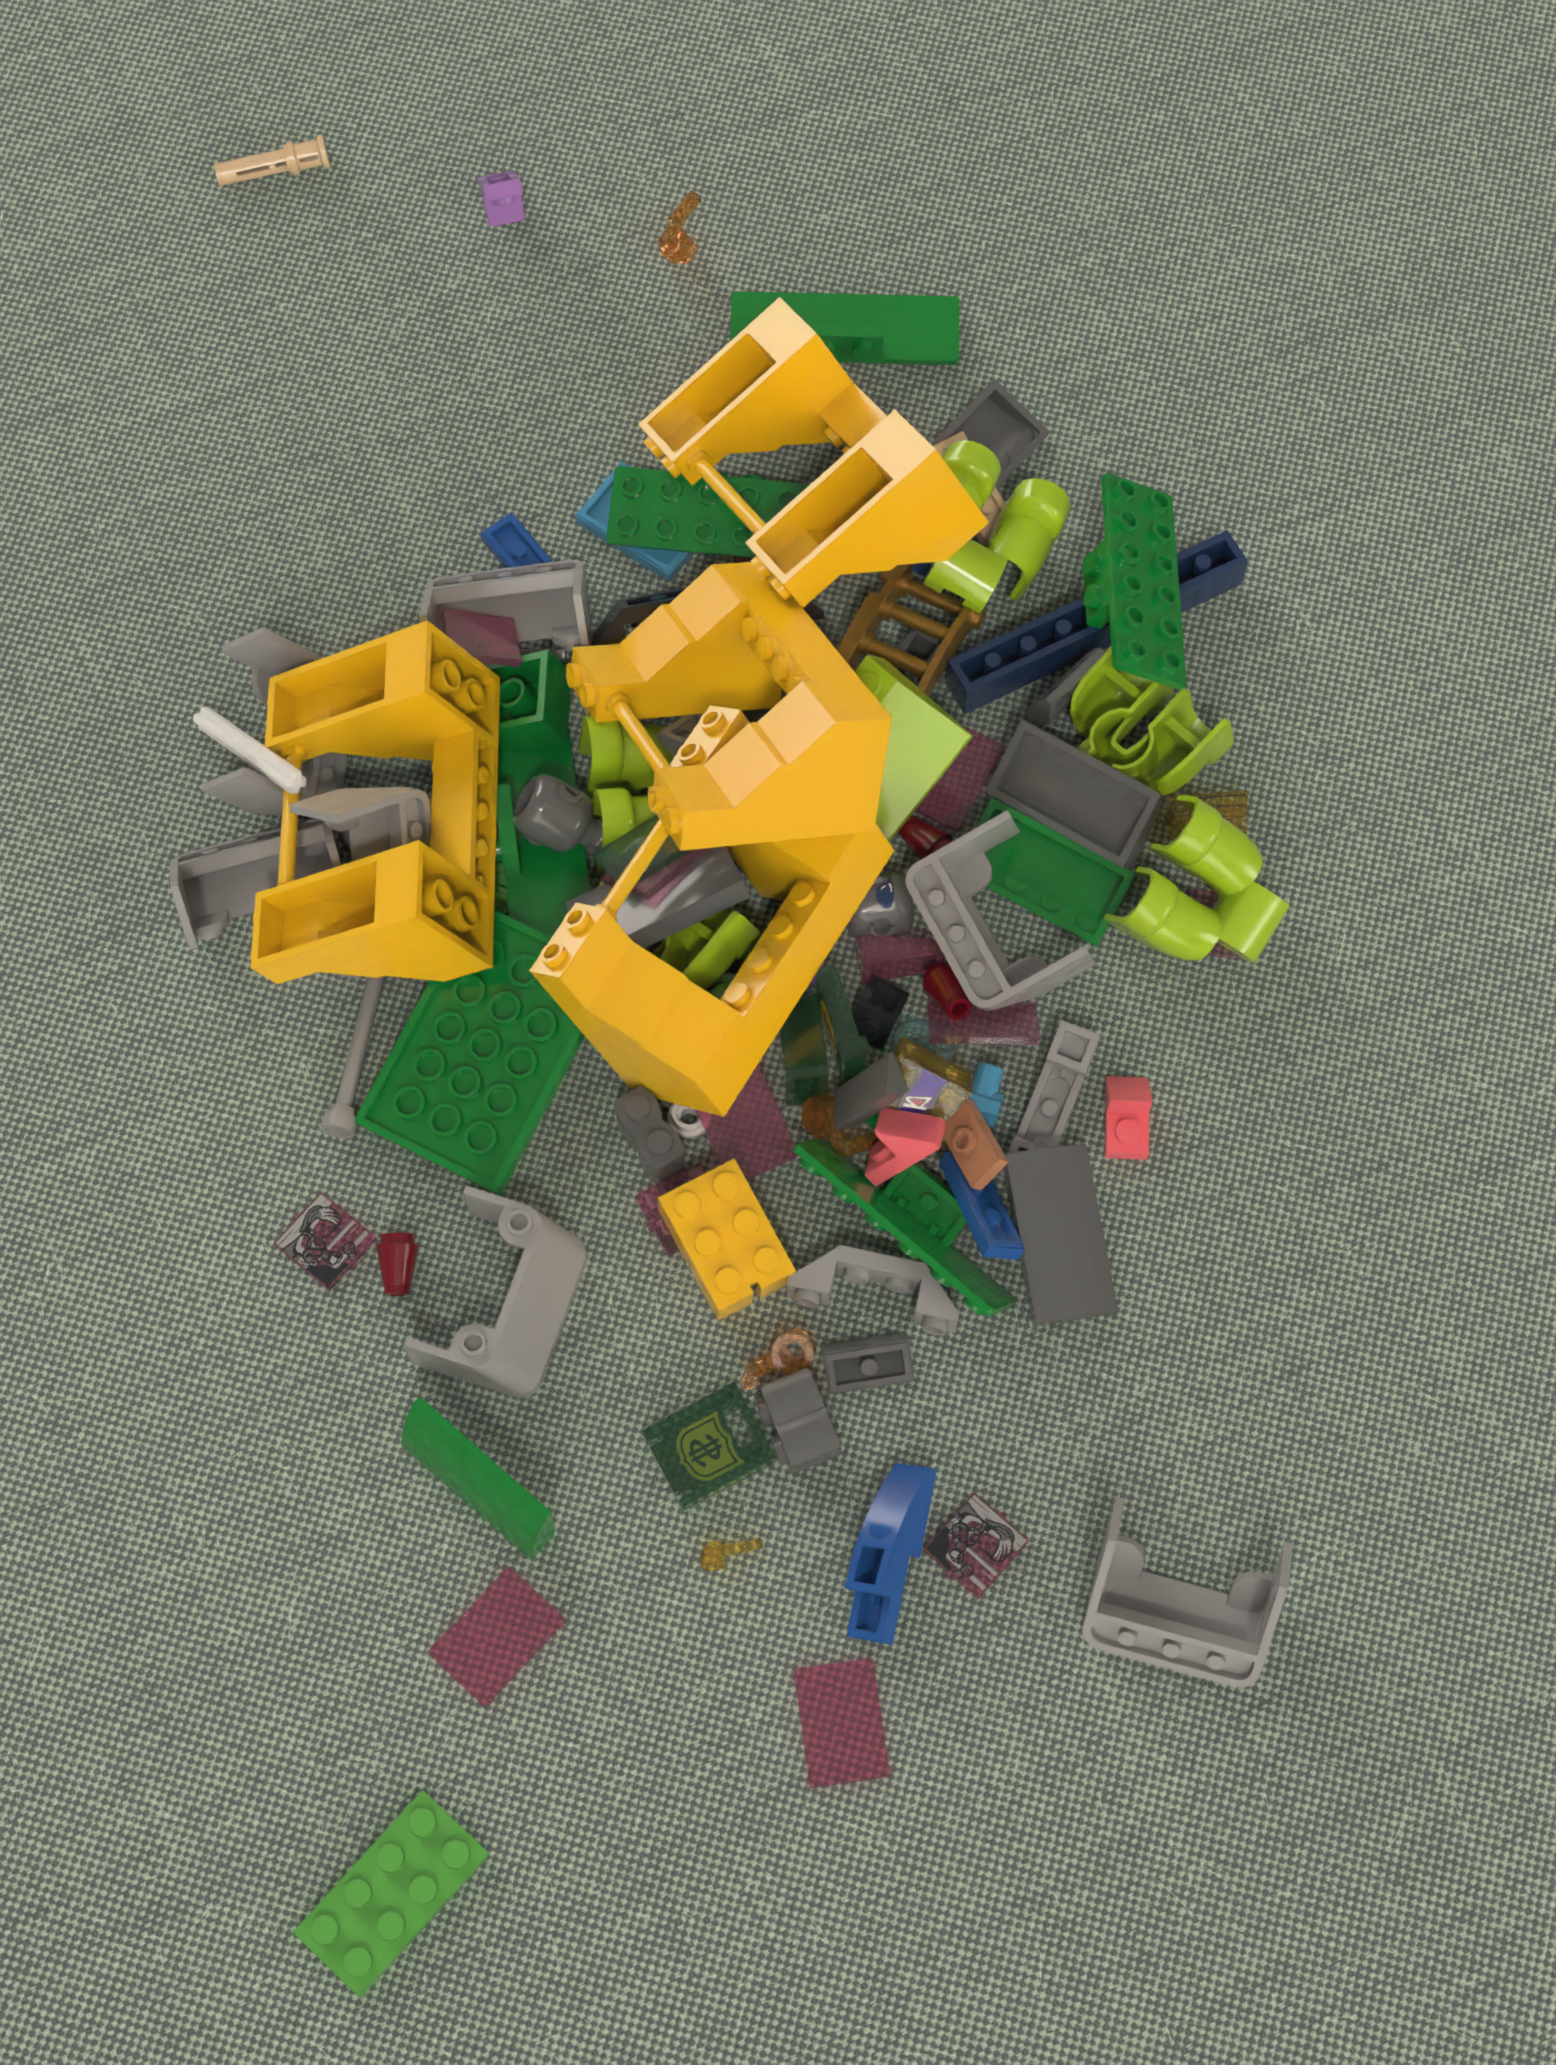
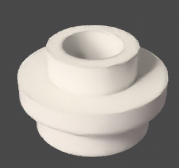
M674 1103L669 1109V1125L675 1129L680 1137H698L707 1130L711 1118L708 1112ZM691 1113L696 1115L697 1120L693 1124H686L682 1121V1117L685 1114Z

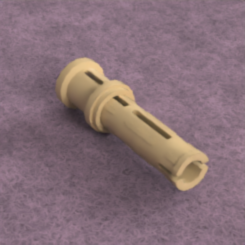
M323 134L317 135L315 140L294 144L292 141H288L286 144H283V149L219 163L214 162L220 187L289 171L290 175L294 174L296 176L300 175V171L319 166H323L325 169L331 168Z

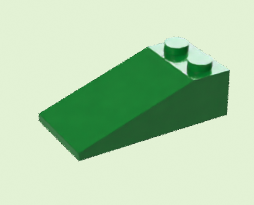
M549 650L484 664L500 677L498 751H532L567 743L571 688L568 686L566 679V667Z

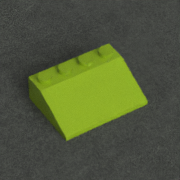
M867 655L855 670V673L892 717L875 822L890 843L968 744L973 735L885 658Z

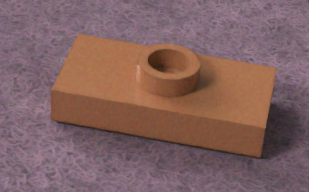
M963 1098L959 1102L960 1104L956 1105L951 1110L952 1112H949L944 1118L946 1127L943 1138L970 1187L981 1191L1009 1162L974 1100Z

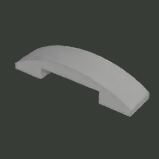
M1061 1020L1047 1054L1046 1062L1008 1153L1058 1147L1101 1035ZM1002 1169L999 1176L1005 1178L1004 1170Z

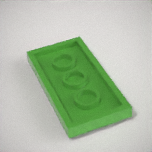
M422 1790L298 1925L293 1933L358 1997L362 1998L486 1861L490 1854Z

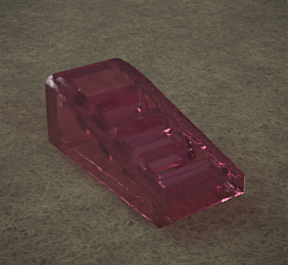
M857 936L856 960L862 983H869L873 975L882 980L924 974L932 965L944 962V954L936 940L887 936Z

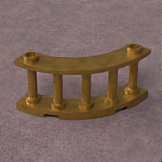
M914 564L896 565L891 571H885L881 576L880 581L886 584L879 594L872 591L869 593L849 626L837 651L853 670H855L862 655L867 656L871 654L876 657L885 658L889 663L922 677L917 687L930 697L947 666V661L952 658L972 629H979L985 618L987 608L984 607L981 613L978 614L968 607H963L960 600L942 592L938 594L928 586L915 581V576L911 574ZM909 595L957 618L952 626L948 627L897 604V601L901 597L906 598ZM891 618L942 642L929 663L876 639L875 632L883 620L888 621Z

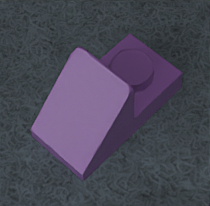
M514 170L477 178L490 226H498L525 219L521 194H523L521 181Z

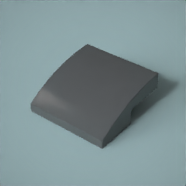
M1101 648L1089 651L1029 707L1024 720L1039 728H1042L1046 723L1050 724L1071 704L1073 693L1080 680L1106 652Z

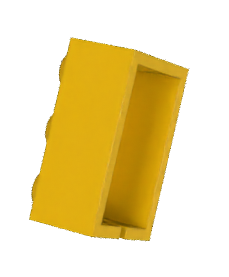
M735 1158L658 1197V1211L718 1321L752 1303L754 1292L751 1286L757 1283L756 1293L759 1299L786 1286L788 1277L796 1273L792 1262Z

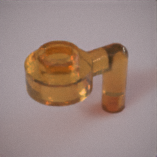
M689 191L668 217L666 229L658 238V243L661 247L660 253L673 264L678 262L687 264L697 252L696 244L681 227L702 201L700 196L694 191Z
M829 1094L811 1097L804 1103L801 1118L805 1129L817 1139L827 1137L841 1157L870 1151L873 1145L880 1140L875 1132L848 1139L842 1130H835V1098Z
M797 1328L782 1331L776 1337L771 1353L748 1363L740 1379L741 1386L746 1390H752L757 1386L762 1375L776 1369L790 1375L805 1368H810L816 1355V1345L813 1338L804 1330ZM790 1343L799 1344L802 1348V1353L800 1355H792L789 1353L787 1345Z

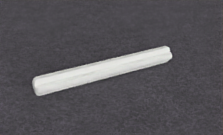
M201 707L200 713L194 714L193 722L198 725L201 731L290 794H297L300 787L306 786V778L301 775L302 773L299 769L211 708Z

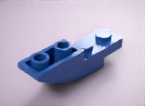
M896 1463L876 1494L857 1539L845 1589L855 1591L847 1630L848 1637L893 1645L909 1557L920 1558L936 1469Z

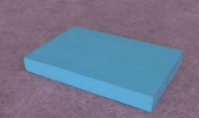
M621 461V462L617 465V466H623V467H631V466L627 465L626 463H624L623 461ZM615 469L575 515V522L605 542H607L606 536ZM611 545L668 582L675 577L694 554Z

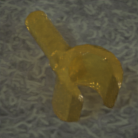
M756 1538L734 1544H726L720 1541L709 1542L701 1552V1568L707 1571L726 1569V1556L762 1549L761 1538Z

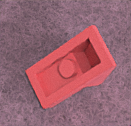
M1106 1076L1105 1158L1148 1159L1149 1113L1152 1106V1096L1147 1077Z
M890 1108L882 1109L875 1128V1134L880 1140L869 1151V1161L864 1174L865 1177L876 1187L939 1150L946 1122L941 1117Z

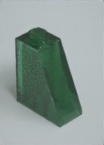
M804 992L778 1032L786 1106L828 1102L829 1069L817 994L808 995Z

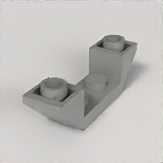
M839 1245L790 1275L787 1281V1297L794 1298L793 1301L796 1304L804 1307L817 1308L819 1304L829 1306L836 1274H841L846 1281L864 1285L868 1284L869 1281L886 1284L885 1287L897 1293L907 1294L911 1290L919 1291L913 1324L920 1325L921 1330L934 1335H946L947 1331L956 1333L959 1319L958 1310L939 1282L932 1277L929 1267L924 1262Z

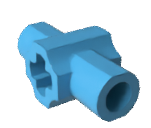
M980 1062L977 1064L972 1083H963L960 1094L966 1091L964 1094L966 1096L969 1093L967 1098L974 1100L990 1130L994 1131L1004 1099V1095L998 1093L1004 1070L997 1066ZM959 1095L957 1102H960L965 1097Z

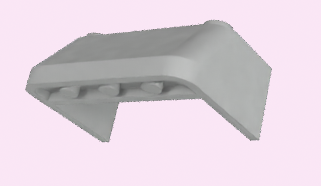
M563 560L438 577L426 583L419 613L420 623L428 620L471 655L474 653V648L552 638L553 644L561 646L566 651H573V647L592 645L587 585L582 561Z
M265 627L222 645L221 652L253 668L252 688L256 697L265 705H267L270 677L324 658ZM329 752L303 762L301 765V775L306 778V786L300 787L299 801L335 789H343L347 754ZM246 767L203 784V792L251 814L282 815L283 788L266 776Z
M410 787L335 789L289 804L290 813L324 820L326 826L332 830H349L351 862L417 840L430 847V801L427 794L419 789ZM337 974L348 978L354 977L353 975Z
M1008 810L914 863L909 868L905 879L906 887L968 999L975 1007L985 1011L1038 998L1096 965L1085 946L1049 966L1045 961L1034 956L1021 958L1011 965L1006 960L971 896L984 890L992 879V866L984 852L1020 832Z
M310 818L298 822L295 880L343 865L334 831L326 826L324 820ZM281 827L190 851L170 861V890L189 950L198 948V936L200 940H210L219 937L224 933L223 928L229 925V919L254 913L255 893L278 886Z
M466 1185L463 1195L469 1214L498 1223V1230L502 1240L509 1246L524 1250L495 1328L493 1329L481 1324L466 1325L456 1332L449 1350L408 1337L404 1347L412 1364L516 1398L529 1397L540 1388L570 1309L587 1262L585 1245L579 1237L533 1207Z
M1115 1497L1084 1618L1082 1633L1086 1642L1093 1648L1222 1684L1234 1687H1247L1254 1684L1260 1677L1289 1588L1293 1543L1284 1541L1273 1576L1254 1571L1242 1573L1234 1579L1229 1594L1142 1571L1145 1561L1144 1549L1134 1539L1118 1535L1124 1498Z

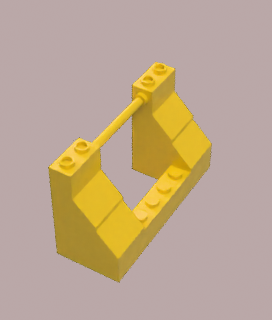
M780 297L638 424L648 436L643 443L658 460L665 455L660 462L675 479L682 474L691 485H694L702 477L754 534L745 542L756 555L750 562L766 580L771 575L774 576L769 583L785 601L792 596L802 608L840 575L891 571L896 565L946 561L989 523L937 450L896 410H893L887 416L853 383L818 334ZM831 442L836 449H839L842 445L844 446L841 450L844 455L767 524L714 468L727 454L777 451L781 446Z
M751 562L710 565L670 604L660 605L620 644L573 647L572 663H568L566 667L568 686L574 689L582 707H586L595 723L620 721L654 771V783L648 789L649 808L652 812L656 813L663 824L665 833L670 834L680 851L874 832L892 717L800 604L792 596L785 601L769 583L774 576L771 575L766 580ZM783 689L787 695L781 700ZM710 705L739 709L741 711L772 708L758 722L748 723L702 765L671 767L638 720L704 714Z
M428 620L269 678L265 747L300 771L302 763L306 760L329 752L384 759L402 757L433 761L432 798L430 800V847L417 840L295 880L299 814L290 813L289 804L300 800V789L297 794H290L283 789L278 886L255 893L251 969L276 984L317 972L373 978L391 976L445 982L493 967L500 677Z
M710 705L685 743L679 748L670 766L679 767L705 764L750 722L739 709ZM660 819L602 904L591 906L576 902L566 914L563 922L548 944L542 949L529 971L631 1091L642 1086L650 1091L656 1099L724 1117L895 851L876 823L874 832L726 846L733 860L761 897L784 902L720 1000L688 980L677 969L634 943L616 922L617 911L669 836V834L665 833Z

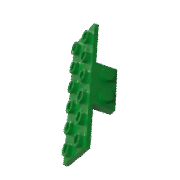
M734 291L732 293L730 341L780 297L818 334L838 363L957 365L959 362L960 299L957 296Z
M623 466L615 468L606 541L609 545L753 559L756 556L745 543L754 534L702 477L694 485H691L682 474L675 479L666 470ZM719 472L766 524L810 485L766 480L763 476L752 474L743 475V478L729 477L726 473Z
M1105 473L1101 478L1105 539L1085 556L1082 563V574L1084 575L1085 584L1083 603L1086 607L1087 625L1101 630L1110 620L1112 665L1115 669L1182 690L1187 685L1173 498L1161 491L1110 473Z
M569 733L567 743L532 751H498L496 826H498L499 836H496L495 862H503L510 918L551 937L569 912L565 902L590 891L585 849L579 843L573 849L566 852H556L544 845H533L516 829L513 821V811L527 783L533 777L540 774L552 775L577 788Z
M825 1138L798 1142L792 1149L801 1157L799 1163L804 1169L819 1177L822 1175L832 1183L831 1190L837 1197L846 1203L852 1204L854 1202L866 1212L864 1218L869 1224L884 1232L887 1230L897 1238L898 1242L896 1244L902 1252L913 1259H918L919 1257L931 1267L929 1272L935 1280L946 1287H951L952 1285L965 1296L963 1302L972 1311L979 1315L986 1314L992 1316L1011 1308L1017 1301L1015 1297L953 1246L968 1224L952 1190L917 1162L896 1174L885 1189L880 1184L875 1187L865 1177L864 1170Z

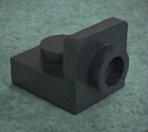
M873 975L845 1029L846 1033L879 1050L883 1049L910 993Z

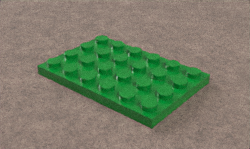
M494 910L493 967L445 982L429 980L356 1115L355 1123L501 1196L585 1038V1035L529 971L542 949L552 937Z

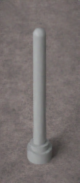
M385 976L379 978L367 977L336 1104H332L330 1110L324 1112L321 1124V1131L332 1137L342 1139L354 1137L357 1124L355 1123L356 1116H354L355 1109L352 1106Z

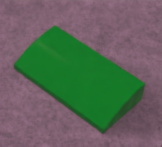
M991 798L975 828L1008 810L1020 832L984 852L992 866L993 872L992 879L986 888L1098 947L1111 924L1103 920L1105 914L1117 916L1138 879L1137 874L1126 868L1119 867L1051 828Z
M419 1396L413 1402L405 1420L401 1438L402 1447L528 1559L532 1560L555 1535L552 1512Z

